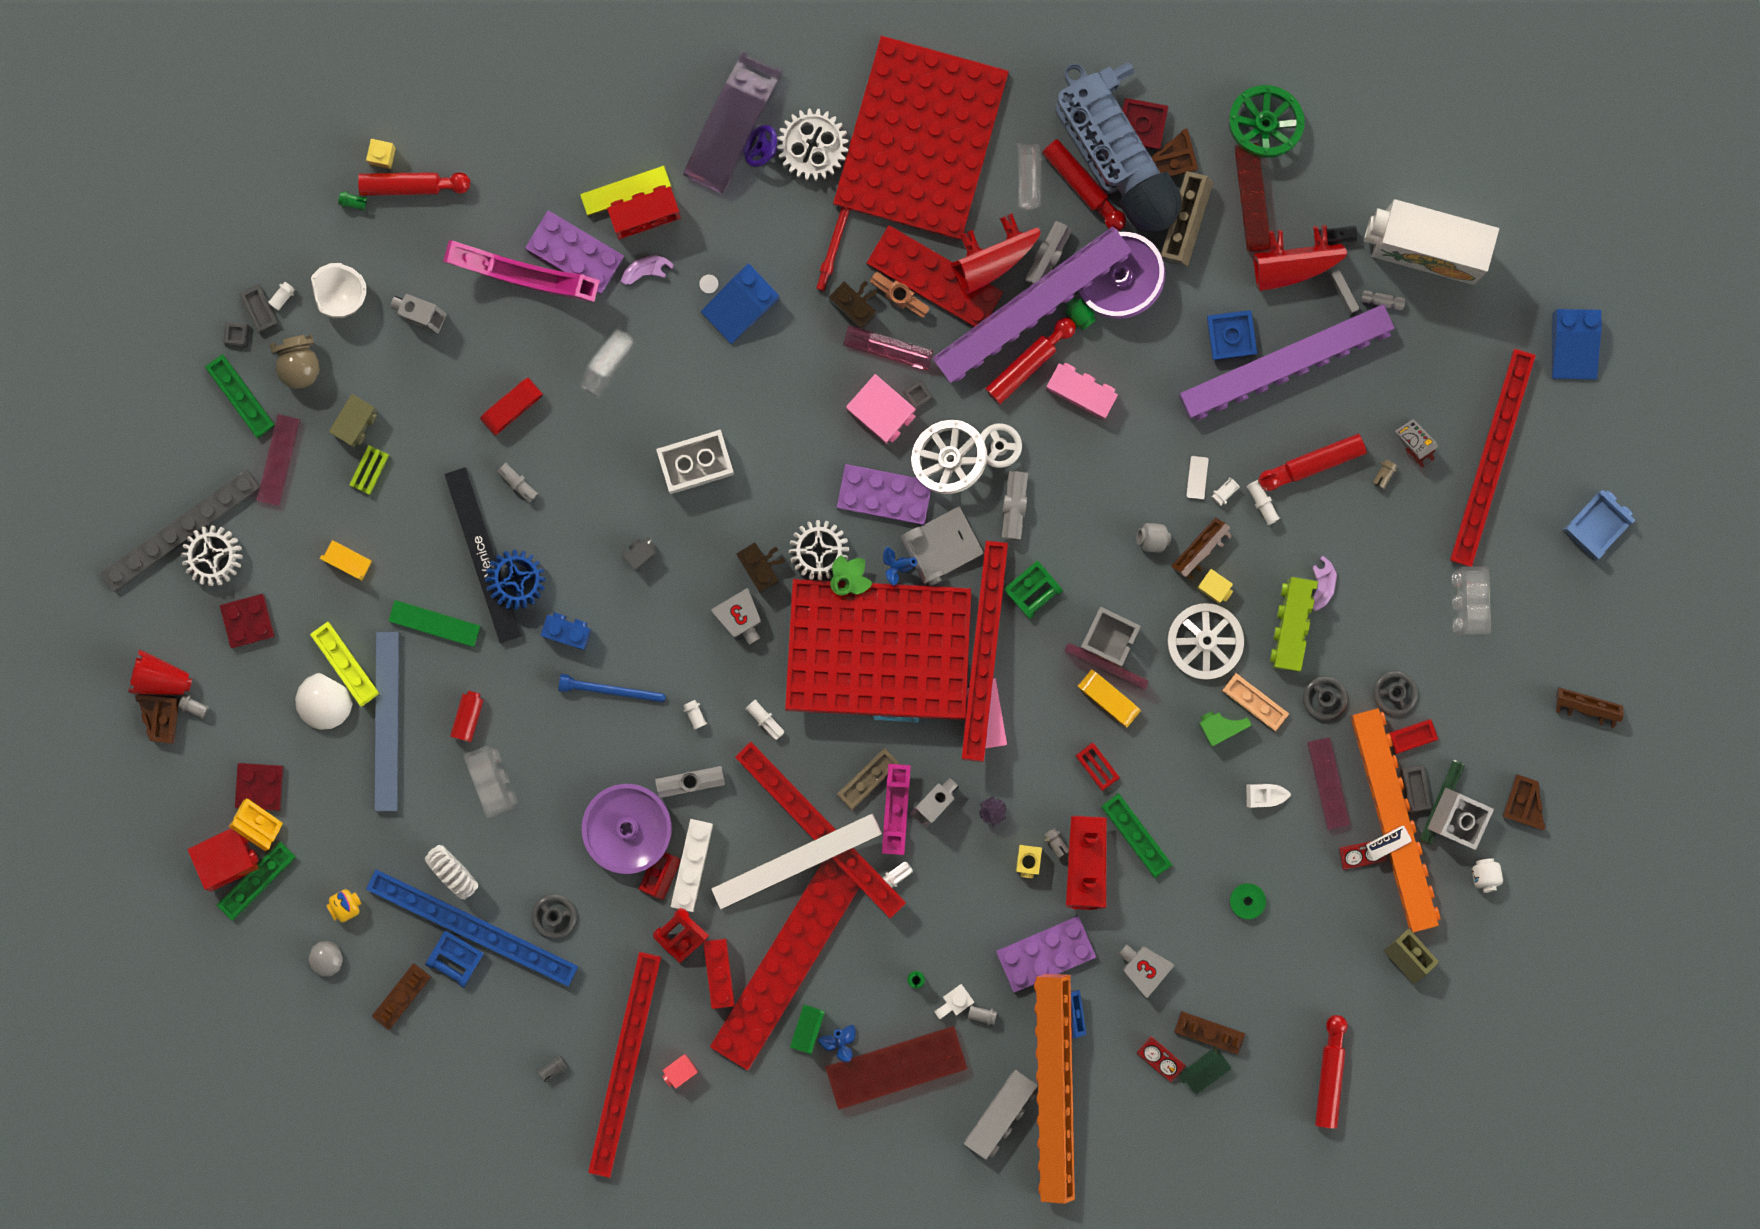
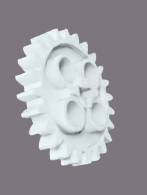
M809 108L807 115H804L800 110L799 118L793 114L791 115L792 123L785 120L787 129L780 128V132L784 136L777 137V141L783 143L777 146V150L783 151L779 154V159L786 158L783 166H791L789 169L790 174L796 170L797 178L805 174V179L808 181L810 175H813L814 180L817 181L818 175L821 174L823 179H826V172L834 175L833 167L840 169L841 165L838 161L846 160L842 153H848V149L843 147V145L848 144L849 141L848 139H842V137L847 135V132L839 131L843 124L838 123L835 125L836 116L828 119V111L822 116L820 115V109H817L816 114H812ZM809 125L814 130L812 134L804 135L801 129ZM821 127L822 131L816 140L818 147L812 148L809 159L805 163L803 160L809 151L808 142H813L818 128ZM824 135H831L834 140L831 144H824L821 138ZM800 145L804 148V152L801 155H795L792 152V148ZM822 155L824 157L823 163H813V156Z

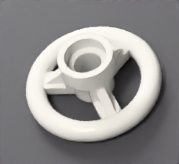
M1006 424L988 426L980 434L984 442L989 434L993 439L990 445L991 453L989 456L987 455L986 464L996 468L1010 466L1019 458L1022 450V441L1018 432ZM996 430L1008 432L1013 437L1015 443H1007L1005 439L999 437ZM1001 442L1004 445V448L1002 450L996 449L995 444ZM1007 450H1014L1013 455L1007 460H994L997 456L1004 455Z

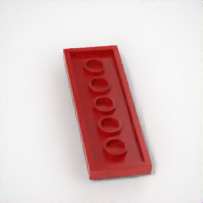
M888 225L866 262L870 267L892 280L906 285L911 291L973 327L991 315L1004 293L991 284H987L966 294L952 270V262L890 225Z

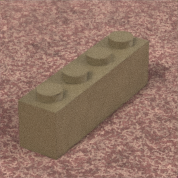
M1186 171L1180 190L1181 209L1176 221L1169 227L1161 257L1167 262L1186 267L1189 265L1213 186V181L1208 176Z

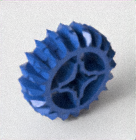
M516 549L512 551L511 556L508 551H504L503 557L501 555L495 557L497 562L491 561L489 563L493 569L486 570V573L492 576L485 578L486 583H492L486 590H494V593L490 596L491 599L498 596L500 599L497 601V604L500 605L505 601V609H508L511 603H513L514 610H518L519 603L525 609L527 608V602L533 605L535 603L534 598L539 599L541 597L538 591L545 589L543 585L539 584L546 581L545 577H539L544 572V569L537 570L536 567L540 564V561H536L533 564L531 560L534 556L531 554L528 558H525L526 551H522L520 556H518ZM513 563L523 565L528 571H519ZM506 564L507 578L498 582L499 570ZM513 575L515 578H522L518 583L508 582ZM532 578L531 590L527 595H524L523 583ZM502 589H512L514 594H517V597L506 594Z

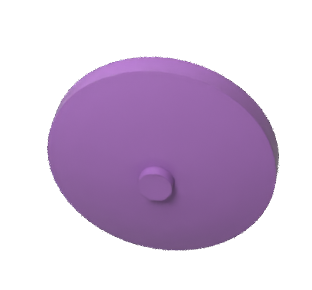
M1119 232L1131 249V252L1128 253V258L1119 264L1117 262L1113 264L1107 274L1095 277L1091 280L1092 284L1086 289H1079V293L1085 303L1094 312L1104 317L1124 319L1136 316L1147 310L1157 300L1163 289L1166 273L1164 261L1155 245L1136 233Z
M618 784L601 791L587 806L582 820V838L590 856L603 868L621 874L637 873L653 866L666 852L672 836L671 817L664 802L653 791L636 784Z

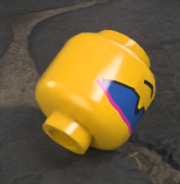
M344 889L329 897V904L326 906L334 921L338 919L343 923L359 914L358 906L362 903L356 892L351 894L348 889Z

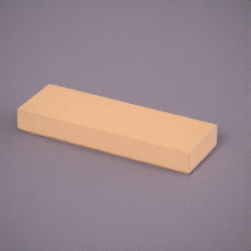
M1237 673L1234 674L1222 690V692L1275 732L1289 715L1288 712Z

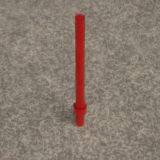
M841 207L825 261L821 263L819 270L821 274L816 287L817 290L825 291L829 275L833 273V262L850 211L847 208Z

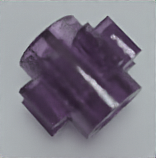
M992 796L980 803L982 808L979 814L985 823H991L992 826H995L1006 819L1004 814L1007 808L1002 800H995Z

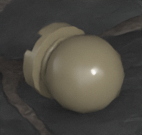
M305 335L283 339L284 344L276 346V343L270 344L271 354L278 356L276 373L283 384L293 389H304L311 386L317 380L320 372L319 360L316 354L309 349L310 346L314 345L312 335H308L306 338Z

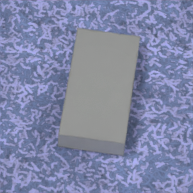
M1339 270L1331 273L1329 278L1349 316L1359 310V306L1343 275Z

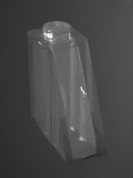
M1017 144L1018 207H1022L1024 210H1034L1036 207H1041V152L1039 144Z
M616 329L587 365L580 386L596 398H599L631 353L635 341L627 333Z

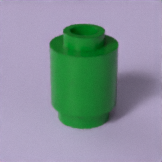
M1075 297L1066 304L1068 309L1065 310V313L1075 323V326L1077 328L1080 327L1082 331L1096 321L1093 316L1095 314L1083 298L1078 300Z

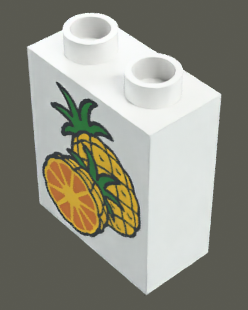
M1394 199L1386 210L1377 208L1375 215L1370 217L1364 242L1374 244L1371 257L1474 285L1488 272L1499 228Z

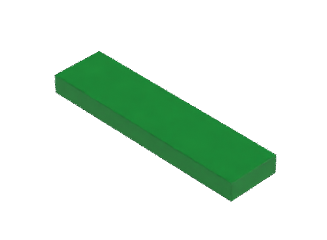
M224 354L205 366L206 370L257 439L275 427L273 421Z
M397 600L394 601L388 620L395 624L475 647L481 628L480 625Z
M1119 793L1101 806L1154 878L1172 866V863Z
M280 841L257 864L259 869L247 874L216 906L231 921H234L297 857Z

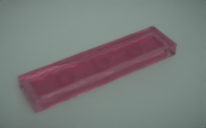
M848 325L843 343L844 346L927 371L929 370L934 352L927 348Z
M277 415L257 501L280 506L300 419Z
M1068 643L1063 651L1143 690L1146 689L1149 683L1148 680L1071 643Z
M1330 737L1307 742L1327 830L1350 825Z

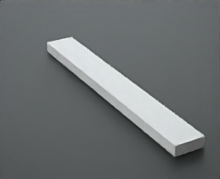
M870 814L722 883L711 890L720 909L873 839L882 833L874 815Z

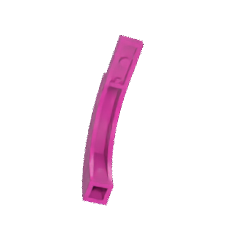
M452 240L448 242L443 260L445 263L479 273L489 278L583 301L594 302L600 282L598 279L582 274L562 272L527 264Z

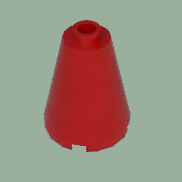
M138 650V655L141 658L136 657L130 685L134 687H129L128 693L184 695L185 691H190L192 679L188 678L189 673L143 650Z

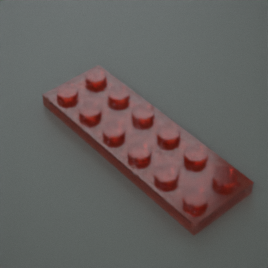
M951 1026L853 1057L849 1062L840 1061L825 1066L838 1110L966 1070L967 1066L955 1028Z

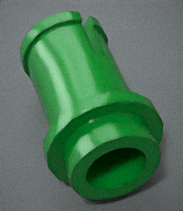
M348 191L340 192L338 205H342V208L346 206L365 211L367 197L349 194Z
M913 971L908 975L907 982L910 987L917 989L924 985L925 977L920 971ZM914 976L920 977L921 980L918 984L912 982Z

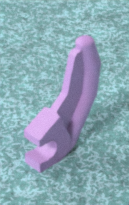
M654 254L635 260L624 271L621 283L631 285L644 275L665 278L666 274L661 271V268L668 266L670 269H673L674 265L666 258Z
M1324 556L1319 559L1324 563L1323 569H1319L1315 565L1312 567L1315 578L1318 581V588L1314 594V611L1326 606L1335 591L1337 573L1332 563Z

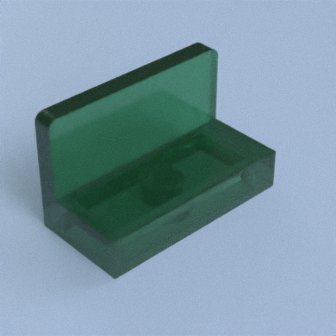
M1215 1046L1181 1071L1178 1077L1183 1084L1187 1082L1194 1093L1198 1094L1228 1072L1231 1066Z

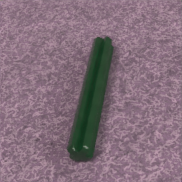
M1452 761L1420 837V841L1431 845L1437 833L1427 828L1445 788L1455 791L1465 764L1460 761Z

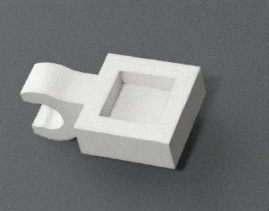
M960 984L943 996L946 1003L934 1011L939 1019L950 1011L958 1015L973 1004L974 1001L962 984Z

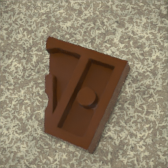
M1187 128L1183 129L1180 134L1151 157L1160 173L1168 172L1171 177L1186 174V171H1198Z
M135 694L136 702H139L142 711L143 723L147 727L146 732L149 741L174 744L179 699Z
M1516 774L1502 817L1544 831L1545 823L1543 822L1542 801L1539 795V781Z

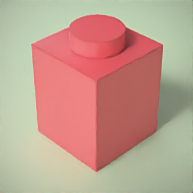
M685 1053L662 1070L665 1073L662 1077L669 1087L673 1085L676 1089L699 1071Z

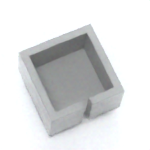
M1100 607L1080 649L1120 668L1130 650L1126 644L1130 646L1133 644L1141 626Z

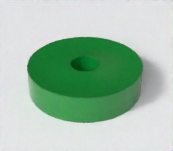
M1244 883L1238 885L1232 891L1229 903L1235 915L1243 919H1253L1264 911L1266 897L1263 890L1257 885ZM1246 897H1250L1252 903L1248 906L1244 904Z

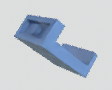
M1604 490L1599 491L1563 529L1595 561L1600 559L1611 544L1635 521L1632 517L1633 513L1626 506L1621 507L1616 502L1617 498L1608 490L1606 492Z

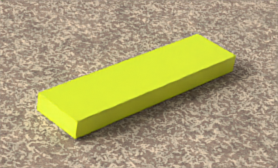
M661 166L582 193L580 196L587 216L607 210V207H610L614 201L623 199L625 202L631 200L632 196L637 193L644 192L646 195L652 193L653 189L658 186L666 185V187H669L671 184L665 167Z
M326 622L310 634L361 707L380 694L330 622Z

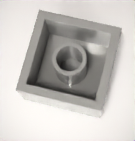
M1445 788L1427 829L1476 850L1494 809Z

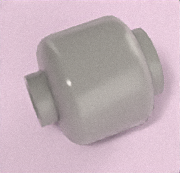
M1145 523L1142 528L1138 529L1137 544L1140 545L1143 551L1161 553L1165 550L1166 546L1170 545L1171 533L1168 532L1163 524Z

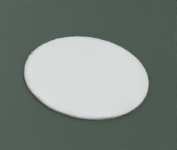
M713 275L703 276L700 280L701 290L705 293L716 291L718 288L717 278Z

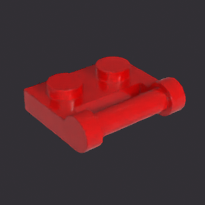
M679 908L674 913L672 919L662 928H658L653 932L654 939L679 963L688 957L709 936L689 917V913L684 908ZM680 923L684 928L671 940L668 934Z

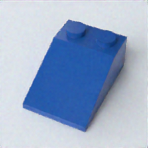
M748 263L706 305L701 313L732 344L779 301L780 297Z
M1556 309L1552 313V379H1597L1602 310Z

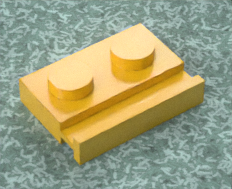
M245 799L229 827L262 850L267 851L283 823L249 799Z

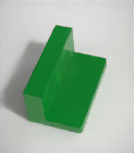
M803 1005L790 1048L811 1055L825 1013L824 1010Z

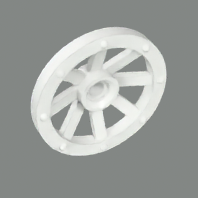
M957 420L938 422L927 428L917 439L912 451V467L915 475L926 488L940 494H954L972 486L983 473L987 462V449L981 435L971 425ZM952 430L950 447H946L939 437V433ZM962 431L970 435L971 438L957 450L959 432ZM932 438L941 450L939 454L924 450L926 444ZM975 444L977 445V457H963ZM921 457L940 463L923 470ZM961 465H975L967 476L961 469ZM944 470L939 483L928 478V476ZM952 471H955L960 481L947 484Z
M1203 603L1185 609L1175 618L1168 633V650L1173 662L1182 672L1197 679L1207 680L1225 675L1238 663L1244 648V635L1238 620L1227 609L1215 604ZM1202 612L1203 630L1198 629L1187 618L1195 613ZM1209 612L1224 618L1212 631L1209 624ZM1229 623L1234 631L1235 638L1217 637L1220 631ZM1181 624L1185 625L1196 635L1195 638H1176ZM1204 637L1210 638L1211 642L1209 645L1203 643ZM1217 644L1235 645V650L1230 660L1217 647ZM1176 645H1195L1196 647L1182 660ZM1211 651L1224 664L1223 667L1210 671ZM1200 652H1203V671L1188 666Z

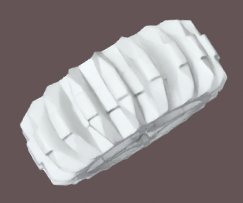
M816 520V527L814 528L811 522H807L809 528L807 531L803 526H800L799 529L803 534L799 535L796 532L793 534L798 541H790V545L796 546V549L789 550L790 554H796L790 560L792 563L799 561L795 569L799 570L803 567L802 576H805L809 571L811 572L809 576L811 580H813L814 574H818V580L822 581V574L826 573L827 579H831L829 572L832 570L833 563L823 568V559L826 555L838 553L836 559L842 555L848 560V556L842 554V552L849 551V547H842V544H846L848 540L847 538L839 539L844 534L842 530L837 534L834 533L837 529L836 525H833L831 530L828 529V521H825L824 527H820V520ZM815 533L814 544L801 548L805 538ZM822 533L830 535L835 540L837 546L825 545L822 541ZM818 539H820L822 549H826L825 553L822 552V556H820V562L817 553L812 551L818 545ZM801 555L813 556L816 559V568L807 565Z
M215 526L210 527L209 533L206 527H202V535L195 530L194 535L196 538L193 539L190 536L187 538L188 541L192 542L191 545H183V548L187 549L188 553H181L182 557L188 558V560L182 562V565L191 566L186 570V573L191 574L195 572L192 579L196 581L200 577V584L202 585L206 583L207 579L209 586L214 585V579H216L218 585H222V577L229 582L230 577L228 573L230 572L235 576L237 572L233 570V567H241V564L235 562L236 559L243 558L242 555L236 554L237 551L242 550V547L233 546L238 542V539L232 538L229 540L232 533L228 531L224 535V528L222 527L218 529L217 533ZM211 538L223 540L228 548L216 549ZM204 541V551L195 557L198 546ZM211 549L212 552L219 553L214 556L213 562L210 559H205L207 556H210ZM229 555L227 565L220 571L221 559ZM208 563L213 574L203 573L196 564Z
M437 845L428 852L429 854L425 857L426 863L457 897L465 900L478 888L477 881L444 846Z

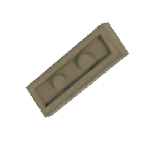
M884 748L836 795L853 810L887 777L888 764L900 763Z

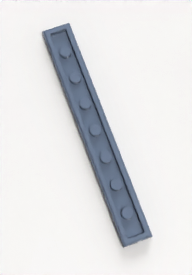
M376 632V689L380 694L376 696L375 811H398L399 632Z

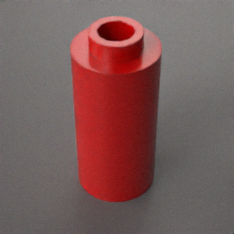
M469 690L467 694L462 693L450 737L472 742L484 699L480 698L481 694Z

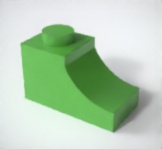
M1213 711L1201 716L1202 721L1198 723L1210 747L1252 725L1248 717L1242 720H1229L1222 717L1220 712L1214 714Z

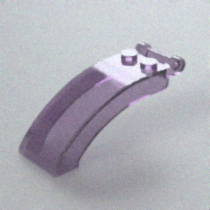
M744 51L741 53L702 129L685 168L684 176L724 194L749 138L783 73L782 69L778 67L775 69L753 59ZM746 64L771 76V80L743 68Z

